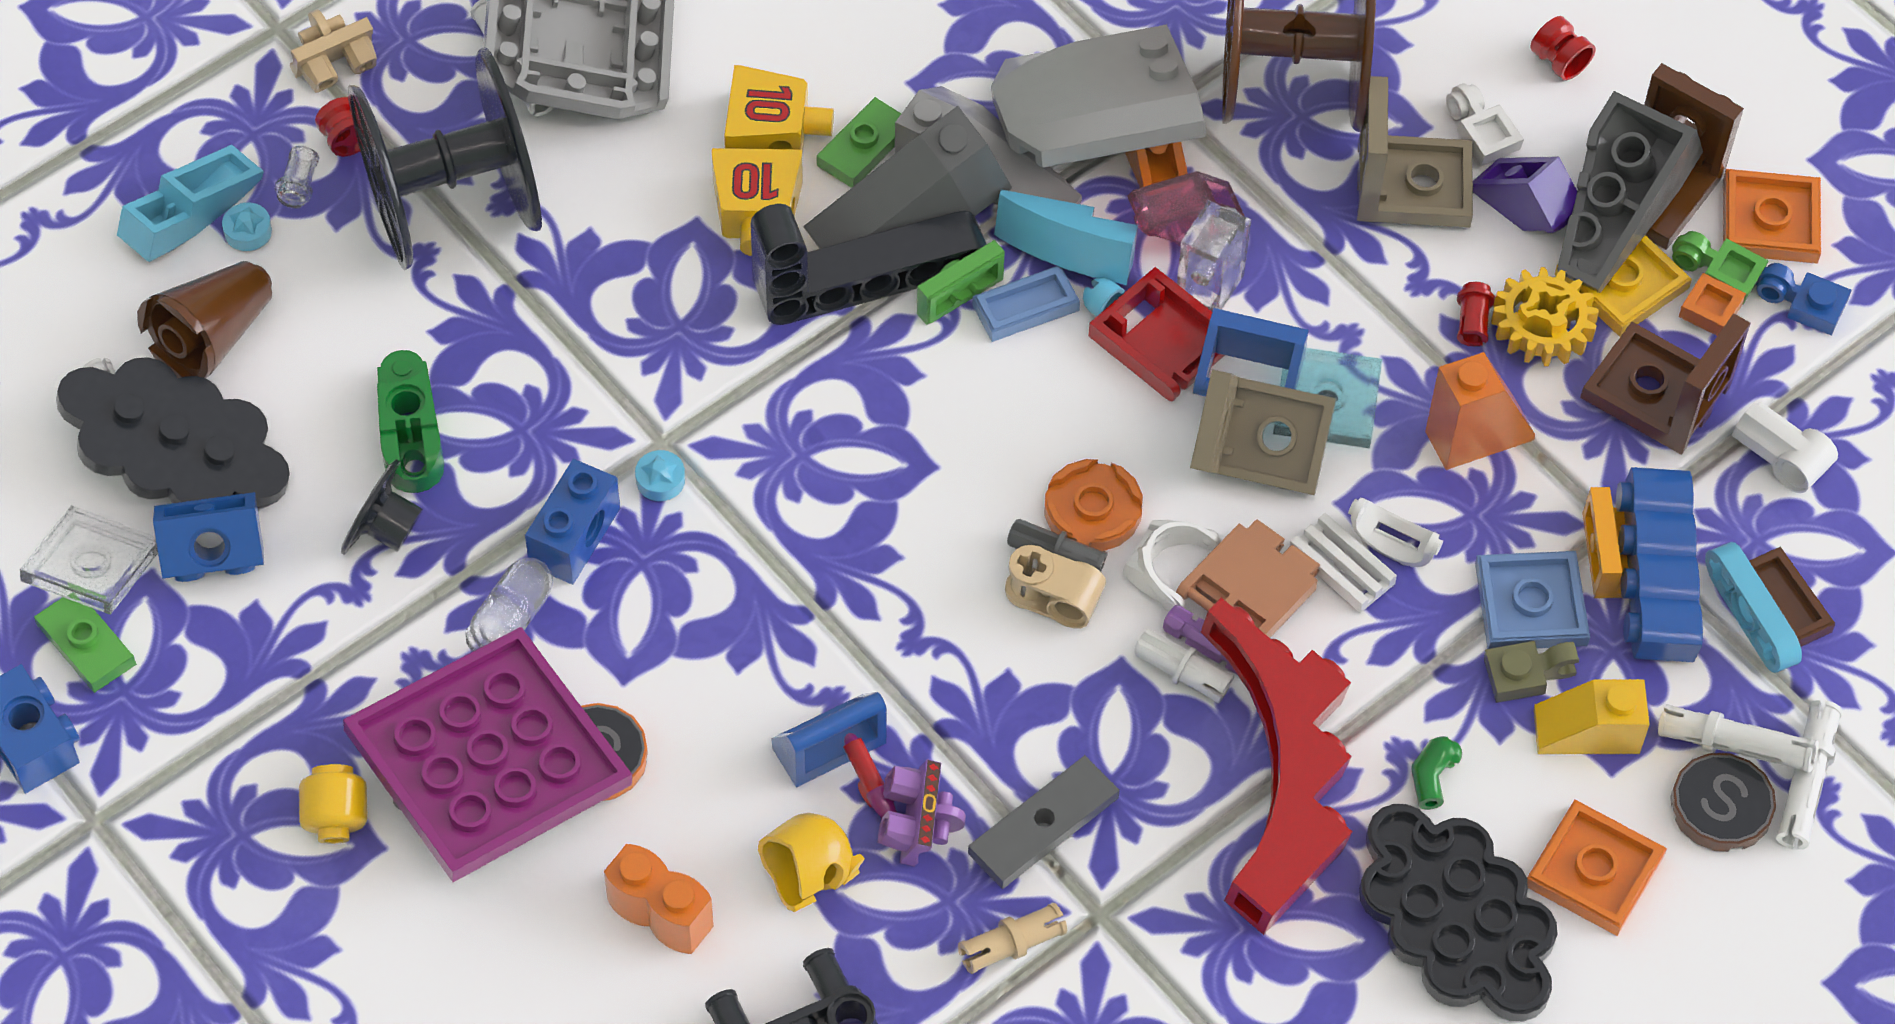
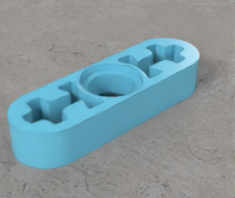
M1729 542L1707 551L1705 563L1708 574L1764 665L1771 672L1777 673L1799 664L1802 659V651L1798 638L1742 549L1736 543Z

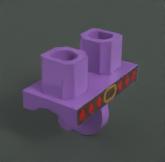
M927 759L918 769L894 766L886 775L883 792L884 798L906 803V814L892 811L886 812L879 825L878 843L901 851L900 863L915 867L920 853L930 851L933 843L937 845L947 844L949 833L960 831L964 828L966 815L960 808L952 806L953 795L949 792L938 793L941 762Z

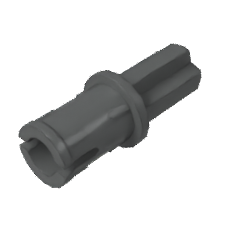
M1022 519L1015 520L1007 537V544L1015 549L1025 545L1040 546L1047 551L1073 561L1088 563L1100 572L1105 564L1103 562H1105L1108 555L1106 551H1100L1068 538V532L1066 531L1057 534Z

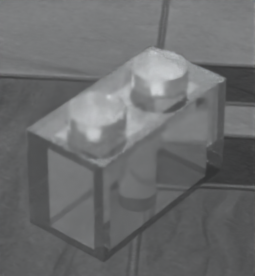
M1208 200L1181 241L1177 284L1213 312V308L1221 310L1224 308L1244 276L1251 219L1242 216L1233 208L1222 207Z

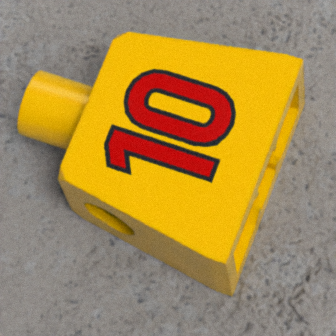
M734 65L724 134L725 148L802 150L803 154L805 135L832 137L834 108L808 106V82L804 79L747 66Z
M712 148L713 184L722 235L726 238H740L741 252L752 256L750 223L756 212L772 204H786L791 207L795 217L803 184L802 150Z

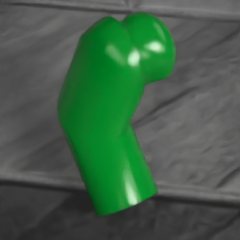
M1439 736L1429 740L1411 766L1418 806L1424 810L1435 809L1443 805L1444 799L1439 775L1445 768H1453L1455 766L1454 763L1459 764L1462 759V748L1459 743L1450 740L1446 736Z

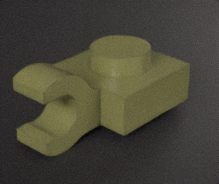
M1535 641L1485 649L1484 663L1495 701L1498 703L1546 694V680L1566 679L1576 676L1577 672L1574 664L1579 663V657L1574 642L1560 643L1538 654Z

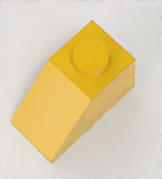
M1593 679L1535 704L1533 708L1538 754H1640L1650 725L1644 679Z

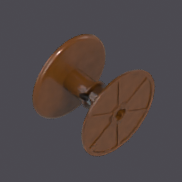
M1228 0L1223 63L1222 123H1229L1234 116L1241 55L1291 57L1294 64H1299L1301 58L1350 61V124L1355 131L1361 132L1365 121L1370 87L1376 0H1355L1353 14L1304 11L1302 4H1297L1295 10L1244 7V0Z

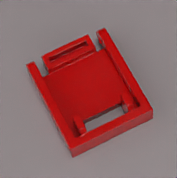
M1154 267L1089 323L1088 337L1165 399L1174 401L1180 395L1181 389L1186 390L1195 382L1212 311L1158 268ZM1142 301H1147L1155 309L1126 334L1128 320L1124 317ZM1215 353L1212 366L1225 355Z

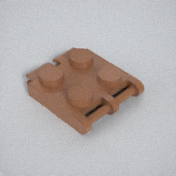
M1257 519L1248 528L1239 523L1180 583L1176 593L1184 600L1190 598L1206 611L1222 597L1232 607L1237 606L1245 610L1253 619L1255 626L1271 638L1316 591L1318 580L1315 576L1320 571L1318 569L1320 564L1294 545H1291L1281 554L1280 551L1284 546L1283 542L1285 539Z

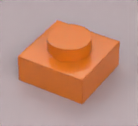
M1702 273L1681 306L1679 317L1718 336L1733 313L1737 314L1740 310L1746 293Z

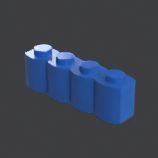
M1631 467L1626 481L1619 482L1617 486L1616 510L1624 512L1625 525H1621L1619 530L1618 545L1620 555H1627L1628 568L1623 569L1621 576L1622 598L1629 599L1631 611L1627 612L1624 618L1623 637L1626 643H1631L1634 659L1695 662L1702 647L1703 620L1699 602L1700 578L1696 558L1697 535L1693 515V481L1690 471Z

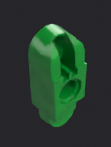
M398 350L387 355L383 359L381 367H377L381 452L385 470L394 460L400 461L391 484L396 489L406 493H420L431 489L439 482L443 476L445 464L427 363L422 361V358L415 352ZM408 412H412V413H413V414H411V415H402V414H405V413H408ZM412 460H419L424 464V467L419 472H409L405 467Z

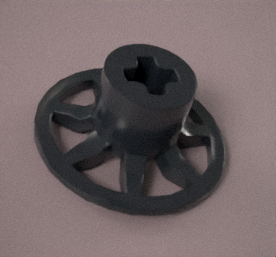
M394 460L387 467L372 489L342 543L341 554L345 555L359 537L364 534L371 536L396 552L400 550L423 509L397 493L392 492L391 482L400 464L399 460Z

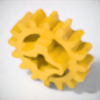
M1540 267L1537 277H1532L1526 269L1522 270L1519 282L1508 278L1505 281L1504 290L1497 291L1491 318V324L1498 326L1495 337L1497 340L1509 339L1507 348L1509 354L1515 353L1519 349L1524 351V362L1530 363L1534 356H1540L1544 366H1549L1551 358L1557 356L1563 364L1569 363L1571 351L1582 355L1585 352L1587 342L1593 341L1599 309L1592 307L1594 295L1593 293H1580L1582 286L1580 279L1570 284L1565 281V271L1560 270L1556 277H1549L1546 267ZM1522 301L1523 304H1520L1518 312L1514 313L1513 309ZM1576 320V325L1568 332L1567 329L1570 328L1571 321Z

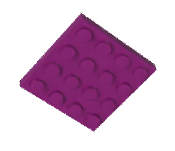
M522 627L343 719L344 731L452 882L459 880L632 785V773Z

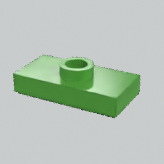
M874 97L816 155L817 166L852 188L864 179L895 147V122L901 113Z
M993 240L962 260L951 261L944 266L939 274L917 286V315L926 325L931 324L971 300L974 295L980 294L1002 281L1004 277L1005 256L1003 248Z
M74 589L34 616L40 630L94 693L137 665L134 655L77 589Z

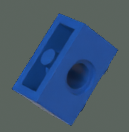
M574 458L572 459L525 534L530 567L574 585L621 509L618 479L616 476Z
M255 492L154 506L153 526L162 579L174 577L176 581L189 582L204 577L205 573L225 570L226 574L240 575L253 571L255 566L264 565V547ZM213 532L218 534L223 539V542L216 547L207 548L201 546L196 539L203 533Z
M20 664L0 675V757L26 794L80 763L74 747V743L80 741V737L65 713L57 717L50 706L55 703V700L44 680L40 676L32 680L23 665ZM27 723H37L30 729L19 730Z

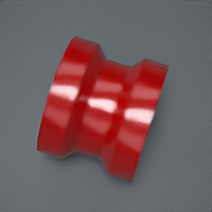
M340 97L329 101L318 111L315 123L318 130L324 136H328L327 143L330 150L336 156L341 157L351 156L360 152L348 97Z

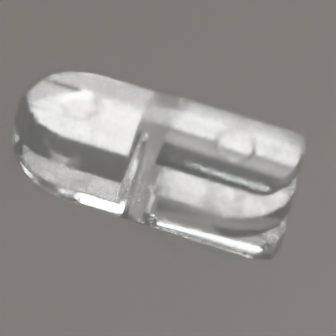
M524 558L508 567L474 614L471 624L466 629V644L472 652L519 627H522L523 630L527 628L550 596L554 585L552 572L544 562L536 558Z

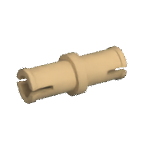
M1050 903L1046 907L1016 920L1009 916L1000 920L997 928L969 940L959 942V955L967 954L969 956L981 951L977 955L962 960L967 971L974 974L978 970L1010 956L1015 960L1027 955V949L1057 936L1065 935L1067 933L1066 921L1059 923L1054 921L1044 926L1045 923L1063 916L1057 904Z

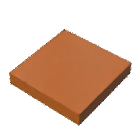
M1726 169L1723 178V243L1727 238L1765 259L1818 264L1821 256V177Z
M1574 799L1527 877L1528 888L1618 936L1665 857L1667 848Z

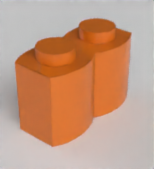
M625 844L604 870L607 900L613 910L631 923L649 926L655 937L665 946L681 953L692 954L714 927L712 898L705 887L686 874L668 871L665 863L650 850L638 845Z

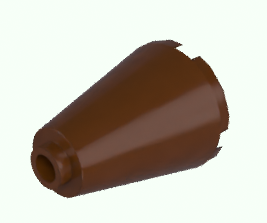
M241 261L154 294L144 300L137 311L140 333L142 334L148 329L154 342L148 349L156 360H160L168 365L177 378L185 376L207 378L271 300V278L261 266L248 261Z

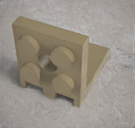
M1371 76L1365 121L1358 139L1359 168L1357 173V190H1359L1357 221L1470 228L1473 218L1472 140L1388 135V77ZM1419 175L1431 177L1436 184L1430 187H1422L1417 185L1412 179Z
M1212 369L1190 468L1315 495L1337 399L1240 378L1232 373ZM1273 422H1282L1291 431L1289 445L1280 451L1269 449L1263 441L1265 428Z

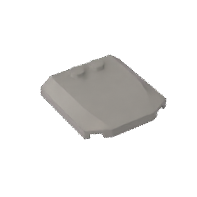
M487 0L483 47H487L492 53L508 91L524 102L613 119H622L665 109L669 99L674 0Z
M1167 24L1076 41L1050 51L1005 59L991 85L993 104L1010 149L1019 154L1030 151L1035 154L1036 164L1042 168L1206 137L1205 120L1198 91Z

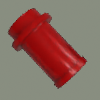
M1468 282L1463 285L1462 290L1457 294V303L1461 306L1457 340L1461 344L1475 347L1483 345V342H1488L1489 310L1494 306L1495 296L1491 292V287L1486 283Z

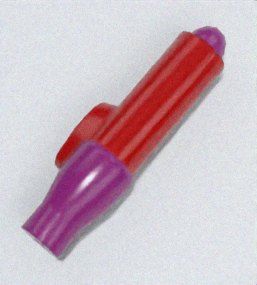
M853 733L846 734L844 737L845 746L843 748L860 780L858 782V789L862 798L869 807L876 811L881 819L887 811L897 813L894 800L884 798V781L862 738H858Z

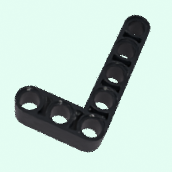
M772 204L760 209L754 214L750 223L753 281L769 322L776 325L790 324L917 289V286L939 274L944 266L951 261L962 260L987 245L975 215L968 211L950 213L810 252L807 251L791 207L786 204Z

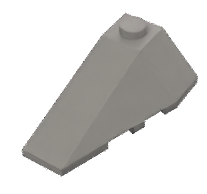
M943 86L919 90L895 122V153H897L956 106H959L988 144L1012 186V189L1009 191L1080 204L1082 201V195L1051 167L1042 168L1037 165L1035 154L1030 151L1019 154L1010 149L1001 122L983 105ZM997 199V200H996L995 202H993V203L996 204V205H998L999 199Z

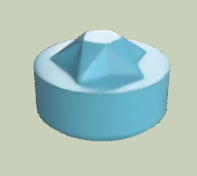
M256 203L237 204L231 207L223 217L222 227L225 239L231 247L237 250H256L264 246L272 235L270 216L264 207Z
M656 450L645 454L640 458L635 468L637 488L644 497L653 501H667L676 497L685 485V468L682 460L674 453L665 450Z

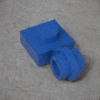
M1771 263L1765 267L1756 284L1757 293L1763 300L1770 303H1780L1783 300L1792 303L1787 318L1831 336L1852 292V289L1809 272L1806 273L1801 286L1795 284L1792 270L1781 263Z

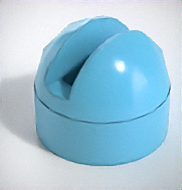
M1096 278L1091 282L1094 287L1093 289L1085 287L1082 299L1089 312L1097 317L1124 294L1125 290L1107 278Z

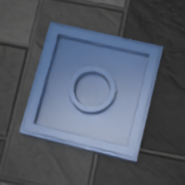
M1576 551L1477 555L1475 568L1487 649L1535 641L1537 648H1550L1564 642H1574L1575 647L1588 646L1590 633Z

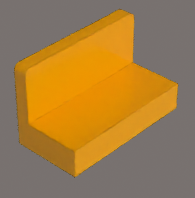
M1590 487L1582 515L1594 598H1622L1621 576L1623 569L1628 568L1627 555H1620L1618 537L1621 525H1625L1624 512H1618L1616 508H1613L1610 487Z

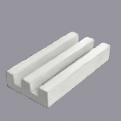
M1326 512L1318 518L1317 524H1310L1306 527L1301 537L1297 535L1290 541V546L1294 545L1320 564L1318 568L1320 571L1317 575L1359 613L1395 585L1397 575ZM1314 543L1320 550H1322L1328 557H1330L1334 561V565L1337 568H1339L1345 575H1350L1368 592L1363 594L1339 571H1337L1313 548H1311L1310 545Z

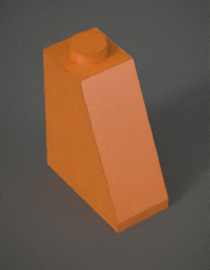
M1484 352L1438 368L1425 433L1446 470L1534 441L1535 433L1519 404Z

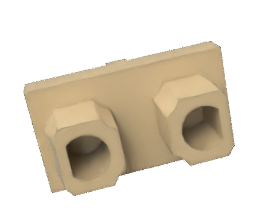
M318 9L308 14L311 27L298 32V37L303 45L291 50L293 62L290 63V68L295 78L303 75L315 93L332 87L337 83L338 75L331 62L345 57L354 74H361L374 68L377 62L376 53L371 42L373 27L367 17L346 26L340 14L326 20Z

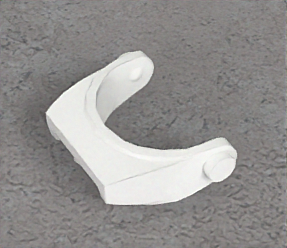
M1355 499L1350 506L1348 514L1351 515L1352 527L1356 534L1368 546L1404 566L1423 567L1427 565L1434 555L1438 554L1443 544V540L1439 539L1440 534L1410 522L1367 499ZM1380 525L1388 526L1419 541L1418 548L1379 530Z
M1152 520L1130 559L1125 564L1123 574L1139 590L1159 601L1167 611H1170L1175 605L1183 607L1185 604L1184 599L1161 582L1155 574L1152 565L1153 560L1168 547L1180 544H1193L1212 551L1221 540L1218 533L1214 530L1205 529L1192 522Z

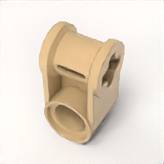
M1025 545L1016 549L1010 556L1008 566L1010 575L1006 580L1005 593L1009 601L1018 608L1027 609L1046 616L1066 627L1081 629L1089 623L1106 585V578L1102 572L1088 563L1073 561L1047 551L1040 546ZM1034 559L1038 561L1037 569L1032 568ZM1022 586L1026 587L1025 595L1021 594Z

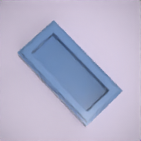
M1056 266L974 295L972 306L990 340L994 342L1080 311V300L1062 267Z

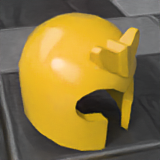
M803 813L792 817L763 837L758 844V852L762 864L774 880L782 903L788 910L793 912L816 902L815 893L821 890H837L841 885L847 884L860 873L858 869L865 859L862 854L853 856L847 835L834 820L814 813Z

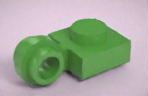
M1688 231L1686 234L1678 236L1672 245V259L1681 269L1692 272L1704 266L1708 267L1705 274L1746 293L1743 305L1769 262L1727 238L1719 251L1711 248L1710 241L1703 234L1696 231Z

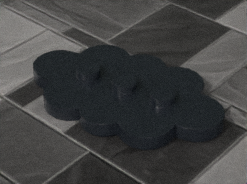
M144 357L134 358L125 362L115 374L94 367H85L69 372L60 381L56 396L57 410L66 422L80 429L77 439L78 457L84 466L94 473L105 476L122 475L128 489L138 497L146 499L169 497L172 503L255 492L257 507H267L278 502L285 494L290 476L289 466L282 454L272 447L265 445L268 433L267 418L251 402L241 399H223L217 386L210 380L199 376L177 378L173 370L162 361Z
M1391 804L1372 816L1366 833L1367 849L1374 862L1365 870L1359 887L1360 902L1365 912L1374 920L1389 925L1388 944L1392 953L1402 962L1422 967V982L1427 992L1440 1003L1450 1007H1465L1482 999L1486 1006L1498 1017L1509 1021L1524 1022L1537 1017L1546 1008L1552 992V978L1542 961L1552 952L1558 935L1557 922L1552 912L1545 905L1527 897V877L1522 868L1513 861L1494 856V843L1488 831L1472 820L1450 818L1434 825L1431 819L1420 809L1408 804Z

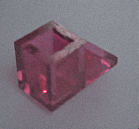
M1199 171L1141 187L1127 195L1135 213V223L1143 233L1151 237L1156 236L1175 242L1182 247L1187 246L1206 253L1245 219V215L1230 183Z

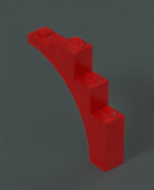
M1221 597L1208 610L1200 632L1229 661L1249 691L1264 726L1271 760V803L1264 834L1255 853L1232 881L1224 901L1264 935L1343 852L1353 832L1347 827L1344 818L1335 809L1329 806H1322L1319 803L1320 799L1342 778L1352 757L1346 752V748L1339 738L1330 732H1323L1319 729L1322 723L1342 704L1351 682L1345 677L1343 670L1334 661L1327 658L1323 659L1313 650L1298 662L1284 643L1277 639H1270L1257 628L1253 619L1245 610L1237 606L1232 607Z

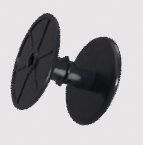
M487 47L481 48L477 52L475 59L478 88L486 122L452 131L445 135L440 130H436L433 138L386 150L380 129L365 94L358 86H348V100L352 121L370 187L393 252L404 271L409 269L413 263L412 242L401 199L405 195L447 184L450 189L456 188L457 180L500 168L511 199L525 226L531 231H540L542 228L541 208L536 181L522 129L504 78Z

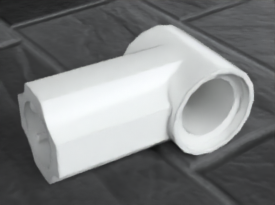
M1754 402L1744 412L1742 418L1734 427L1732 434L1735 439L1772 464L1773 472L1779 482L1787 489L1796 493H1805L1838 459L1836 446L1824 433L1811 428L1805 429L1802 432L1762 402Z

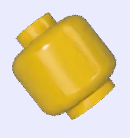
M329 764L313 767L311 770L312 775L303 778L299 785L300 826L310 833L318 834V842L336 844L348 842L350 840L349 833L362 829L367 822L366 781L361 776L354 774L353 767L348 765Z

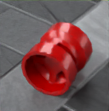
M1557 16L1547 21L1535 34L1530 45L1531 51L1541 60H1549L1552 63L1553 72L1565 81L1579 75L1592 61L1596 52L1595 45L1586 37L1577 36L1574 33L1573 25L1564 16Z

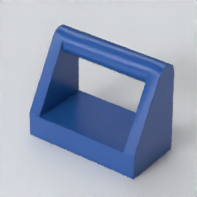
M1213 308L1194 383L1193 394L1206 397L1210 381L1208 376L1215 353L1287 369L1288 375L1285 387L1296 390L1305 359L1309 330Z
M879 692L861 694L771 738L772 749L796 788L850 762L843 748L845 746L844 737L848 733H853L858 738H862L868 752L886 744L887 708L885 701Z

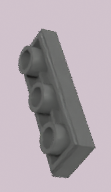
M1084 755L968 845V854L1004 889L1119 799L1120 790ZM1039 823H1048L1050 826L1042 827V826H1039L1038 824H1039Z

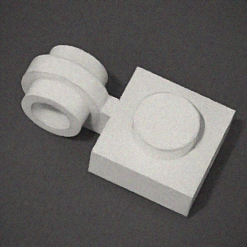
M1462 83L1452 88L1451 93L1446 96L1447 109L1455 120H1460L1457 132L1463 140H1472V154L1481 166L1521 149L1524 138L1500 104L1483 110L1485 107L1484 97L1476 85Z

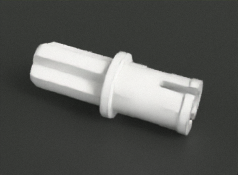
M1145 630L1135 645V655L1173 676V683L1177 685L1181 681L1213 699L1218 704L1230 687L1229 683L1231 684L1234 679V674L1228 673L1196 655L1197 650L1191 647L1189 650H1186L1152 630Z

